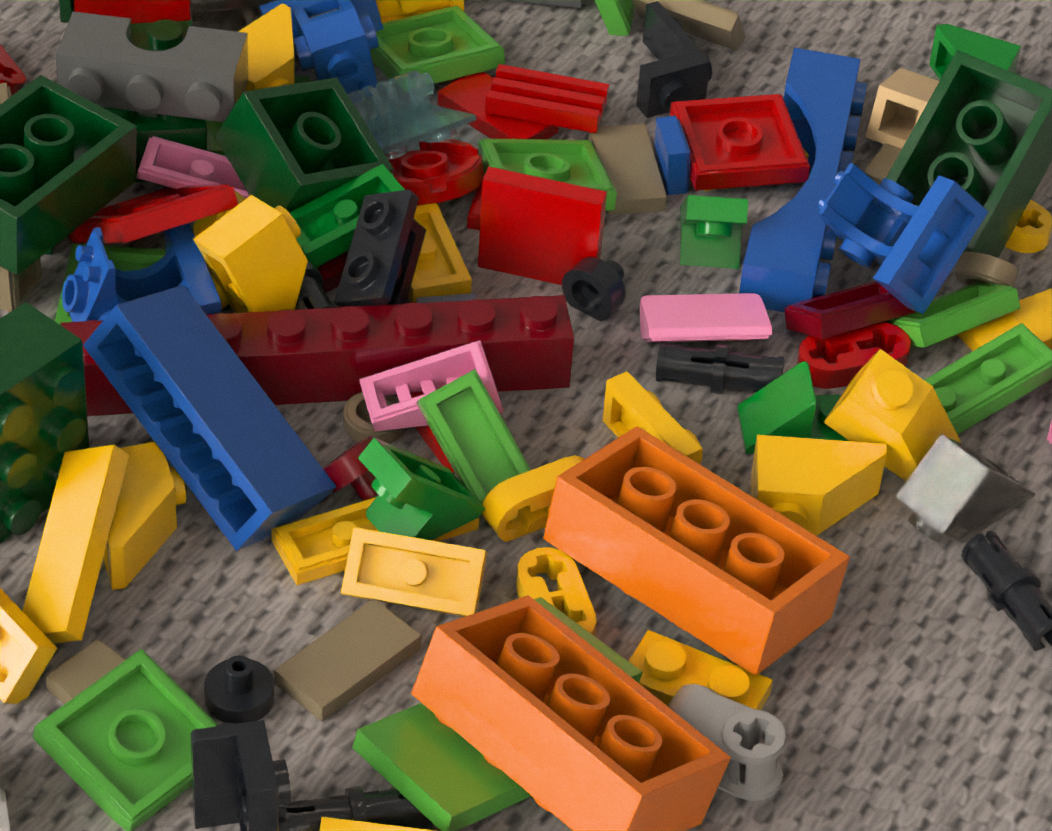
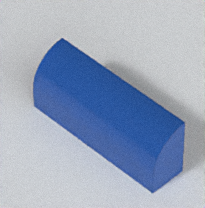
M184 285L116 305L83 344L84 348L236 551L271 535V529L289 524L303 516L337 487Z

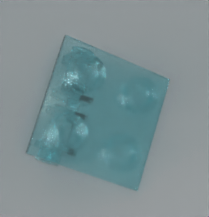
M413 70L388 79V81L378 82L376 88L369 85L363 87L362 90L347 93L387 159L407 153L406 145L420 140L431 143L450 139L457 135V127L476 121L474 114L431 105L428 95L434 93V83L431 76L426 72L420 74L418 71Z

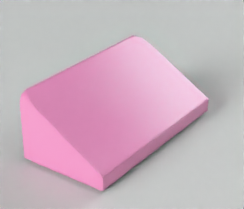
M155 136L149 138L136 178L175 189L189 185L229 184V186L234 187V191H237L245 198L250 196L226 156Z
M755 293L646 295L640 299V333L645 343L769 339V336L772 335V325L760 295Z

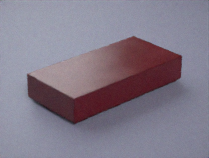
M876 281L790 304L787 308H784L786 329L820 339L916 312L907 308Z

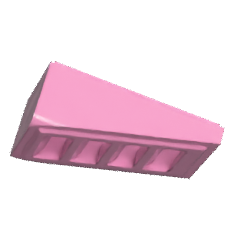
M479 340L359 379L374 431L428 425L416 402L474 369L478 373L499 413H504L481 341ZM423 391V395L411 397L410 393ZM397 394L399 403L387 406L385 396Z

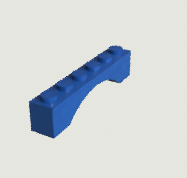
M794 48L785 85L784 101L802 147L809 155L810 176L792 200L774 214L752 225L743 262L739 294L755 293L760 295L767 310L785 313L784 308H787L790 304L826 295L831 264L820 261L821 259L833 260L837 236L818 214L820 211L818 204L822 197H829L836 186L834 179L837 173L840 171L845 172L853 160L854 152L843 150L855 151L861 117L857 116H862L868 83L857 81L861 60L859 58Z

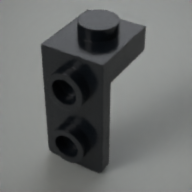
M658 1L646 4L642 42L658 60L640 65L636 106L646 118H650L664 113L670 114L671 102L706 99L708 82L712 77V66L706 52L696 46L683 31L679 21L672 18Z

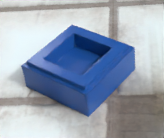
M676 116L656 118L655 158L667 195L686 194L689 191L691 152L680 120Z

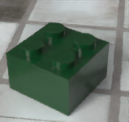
M337 78L244 91L215 136L249 195H253L272 208L280 205L288 212L305 205L381 164H384L390 173L394 170Z

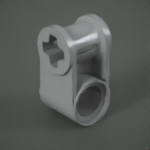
M688 684L677 691L668 707L731 757L718 789L748 801H759L772 797L780 789L783 781L782 766L777 758L783 753L786 744V732L780 720L769 712L753 709L720 696L705 686ZM760 731L765 733V744L759 743ZM741 766H746L745 783L740 781Z

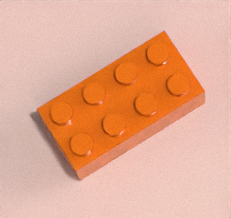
M638 426L557 476L543 536L545 541L572 557L574 561L583 564L620 588L627 595L642 602L673 622L678 628L687 631L727 657L734 664L741 666L755 676L831 619L850 559L849 555Z
M529 595L436 626L411 692L417 700L435 714L442 724L457 732L483 754L489 764L502 770L527 791L540 807L553 813L573 831H687L702 824L731 759L727 753Z

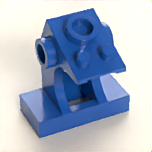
M276 0L259 6L262 16L282 3L291 8L294 58H298L302 71L313 69L317 80L337 78L352 103L380 94L370 49L379 47L376 32L384 29L376 0ZM333 9H337V10H334V11H331V12H328V13H325V14H322V15H319V16H316V17H313V18H310V19H309V17H312V16H315V15H318V14H321V13H324V12H327V11H330V10H333Z
M850 163L845 172L840 171L835 176L834 184L836 186L829 197L824 196L819 201L818 209L820 211L818 214L842 241L839 251L843 255L865 268H870L873 261L881 264L873 279L907 308L924 314L985 219L988 211L959 184L942 176L937 177L919 206L913 205L911 202L914 196L907 189L887 178H884L880 185H878L855 164Z
M189 223L165 230V255L150 267L132 271H121L114 267L113 261L108 260L100 227L93 228L87 245H78L76 249V260L79 263L74 275L71 274L66 278L62 291L63 308L66 312H69L72 322L104 320L118 304L182 285L185 286L206 315L221 313V300L204 258L193 240L195 236Z

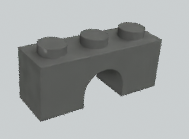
M72 12L56 52L58 84L101 107L225 122L238 99L245 91L248 82V33L189 26L185 39L176 47L163 51H148L132 44L130 18Z

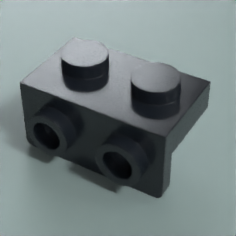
M411 190L365 195L334 300V304L338 307L406 304L426 234V229L414 219L419 198Z
M264 720L237 724L223 723L214 727L193 730L190 738L195 829L239 823L240 831H290L288 814L285 804H291L288 768L285 759L272 760Z

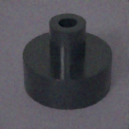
M594 257L580 260L563 277L562 291L566 301L571 307L600 322L606 320L624 303L626 296L625 286L622 281L624 271L617 262L612 260L605 262Z
M241 655L233 656L228 660L218 663L208 672L204 682L205 705L211 715L224 723L237 724L258 721L269 713L274 704V678L269 669L260 662Z

